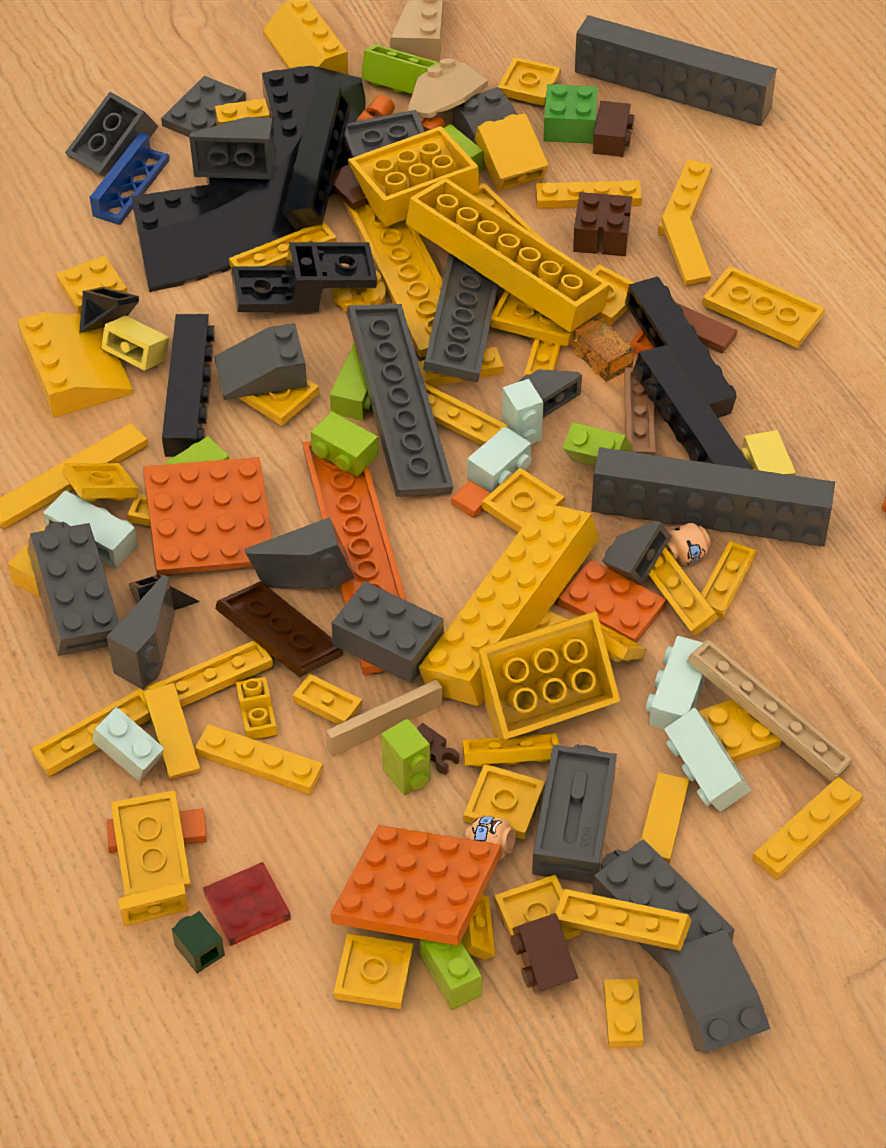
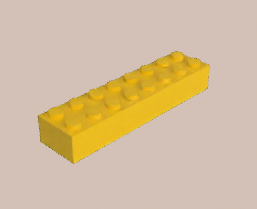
M443 178L410 198L406 219L408 226L567 331L572 332L604 310L610 283L449 179Z
M540 503L418 667L425 684L437 679L442 686V697L478 707L482 704L485 698L478 648L535 630L599 541L592 513Z

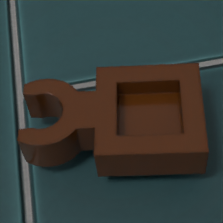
M422 722L417 727V730L430 744V762L436 763V769L440 773L447 775L449 773V765L443 761L451 760L458 764L459 753L455 749L445 748L446 739Z

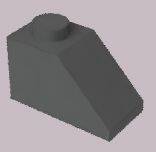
M538 369L520 380L529 379L543 401V418L581 394L582 375L579 372Z
M651 522L618 535L613 544L608 547L602 562L609 569L642 586L672 536L660 522Z

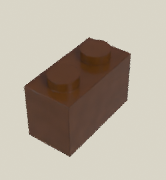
M600 101L594 130L593 154L623 157L625 147H630L631 131L628 130H633L635 115L630 114L631 104Z
M556 913L512 928L514 935L510 936L512 947L516 955L521 954L525 966L521 969L526 986L528 988L532 987L534 993L578 979Z

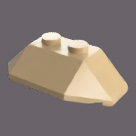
M452 58L442 59L440 63L429 68L427 72L418 77L407 111L416 110L419 117L432 118L437 115V112L447 111L466 102L488 86V80L466 63L455 62V59Z

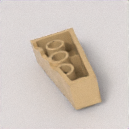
M408 0L390 37V48L440 62L444 0Z

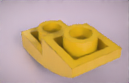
M266 677L235 682L246 737L260 739L278 735Z

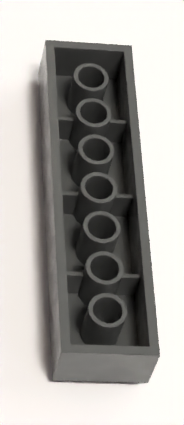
M590 15L586 17L576 32V73L758 126H762L772 108L777 68Z
M599 447L593 476L591 512L678 525L694 523L705 529L720 532H732L780 541L825 546L835 481Z

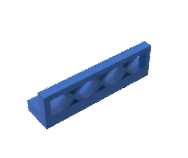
M143 133L137 135L91 194L90 203L93 217L121 225L133 209L131 196L144 194L169 162V154L150 148L149 135ZM149 158L158 161L155 164L147 166L145 164ZM146 175V178L143 180L133 181L135 176ZM134 191L131 196L123 198L120 196L123 192ZM121 206L118 214L108 212L112 208Z

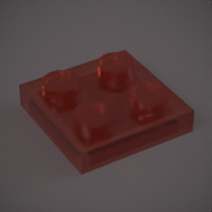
M263 862L203 887L204 896L230 946L291 920L290 911Z

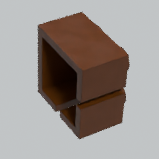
M579 192L574 225L573 252L597 254L598 231H603L602 254L626 256L632 196Z

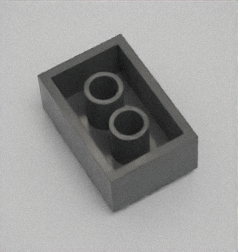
M366 581L362 583L331 623L333 646L411 684L420 673L418 667L444 633V618Z

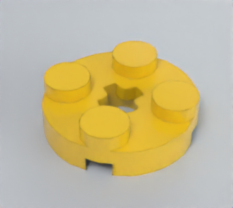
M376 271V288H332L333 303L336 307L337 304L342 307L344 313H346L349 305L384 304L386 301V285L381 279V274ZM356 291H362L361 295H357Z

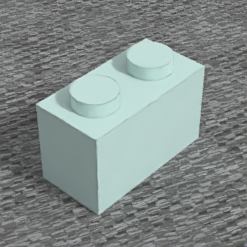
M526 379L503 387L502 422L507 424L510 430L533 445L536 442L542 441L543 401L531 381Z
M506 426L503 427L467 458V478L492 493L519 468L526 470L532 461L531 442Z
M117 707L95 728L92 738L94 744L138 782L161 760L164 751L163 746Z

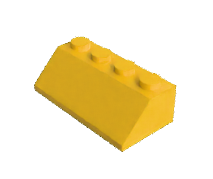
M290 0L284 2L263 28L264 36L288 69L312 65L349 75L347 50L309 0Z

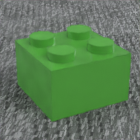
M547 84L544 141L593 144L598 87Z

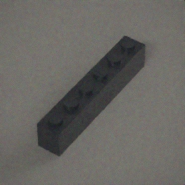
M340 87L313 93L308 107V115L303 127L301 142L298 146V154L293 166L286 201L283 205V214L294 229L322 225L352 105Z
M658 276L629 284L625 304L653 348L668 345L716 416L719 418L731 414L736 400V391L723 376L721 367L713 361L707 346L702 344L698 338L694 326L689 324L682 308L673 300L669 288L664 286Z
M209 314L175 315L162 432L165 457H175L190 448L194 443L205 438V428H202V424H207V407H204V403H209V386H206V382H211V366H208V362H213V345H210V342H215V326L210 325Z
M665 345L639 352L633 368L634 376L647 392L648 398L661 413L662 419L667 422L675 434L676 440L682 444L690 460L753 469L670 347Z

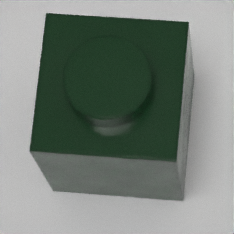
M200 911L192 916L182 918L172 928L174 945L196 973H199L225 956L222 938Z

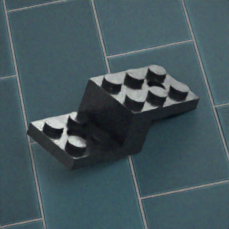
M289 242L286 266H232L231 273L237 312H319L322 288H376L377 275L369 242ZM345 263L348 264L350 267H345L341 264ZM262 287L266 291H260L257 288Z

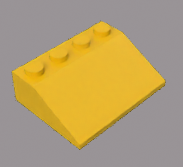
M441 126L348 159V163L370 206L385 226L407 219L410 198L443 178L449 179L472 195L480 192L477 164Z
M42 312L17 319L22 344L53 418L134 394L119 357L101 349L105 327L79 333L80 314Z
M596 611L478 648L485 705L493 734L503 740L621 702Z

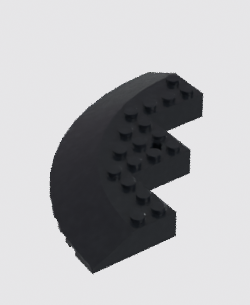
M312 65L262 73L263 95L270 118L273 119L276 155L273 179L206 177L207 185L131 196L149 292L182 286L183 281L195 277L199 281L208 278L207 274L220 269L222 272L231 269L229 258L302 229H294L288 219L285 218L283 205L286 201L288 186L291 181L293 166L296 162L298 146L301 142L312 95L316 92L340 87L352 104L347 123L355 122L364 111L366 103L360 77ZM342 142L336 170L348 165V159L351 158L344 142ZM331 189V192H330V196H331L333 193L336 194L332 189Z

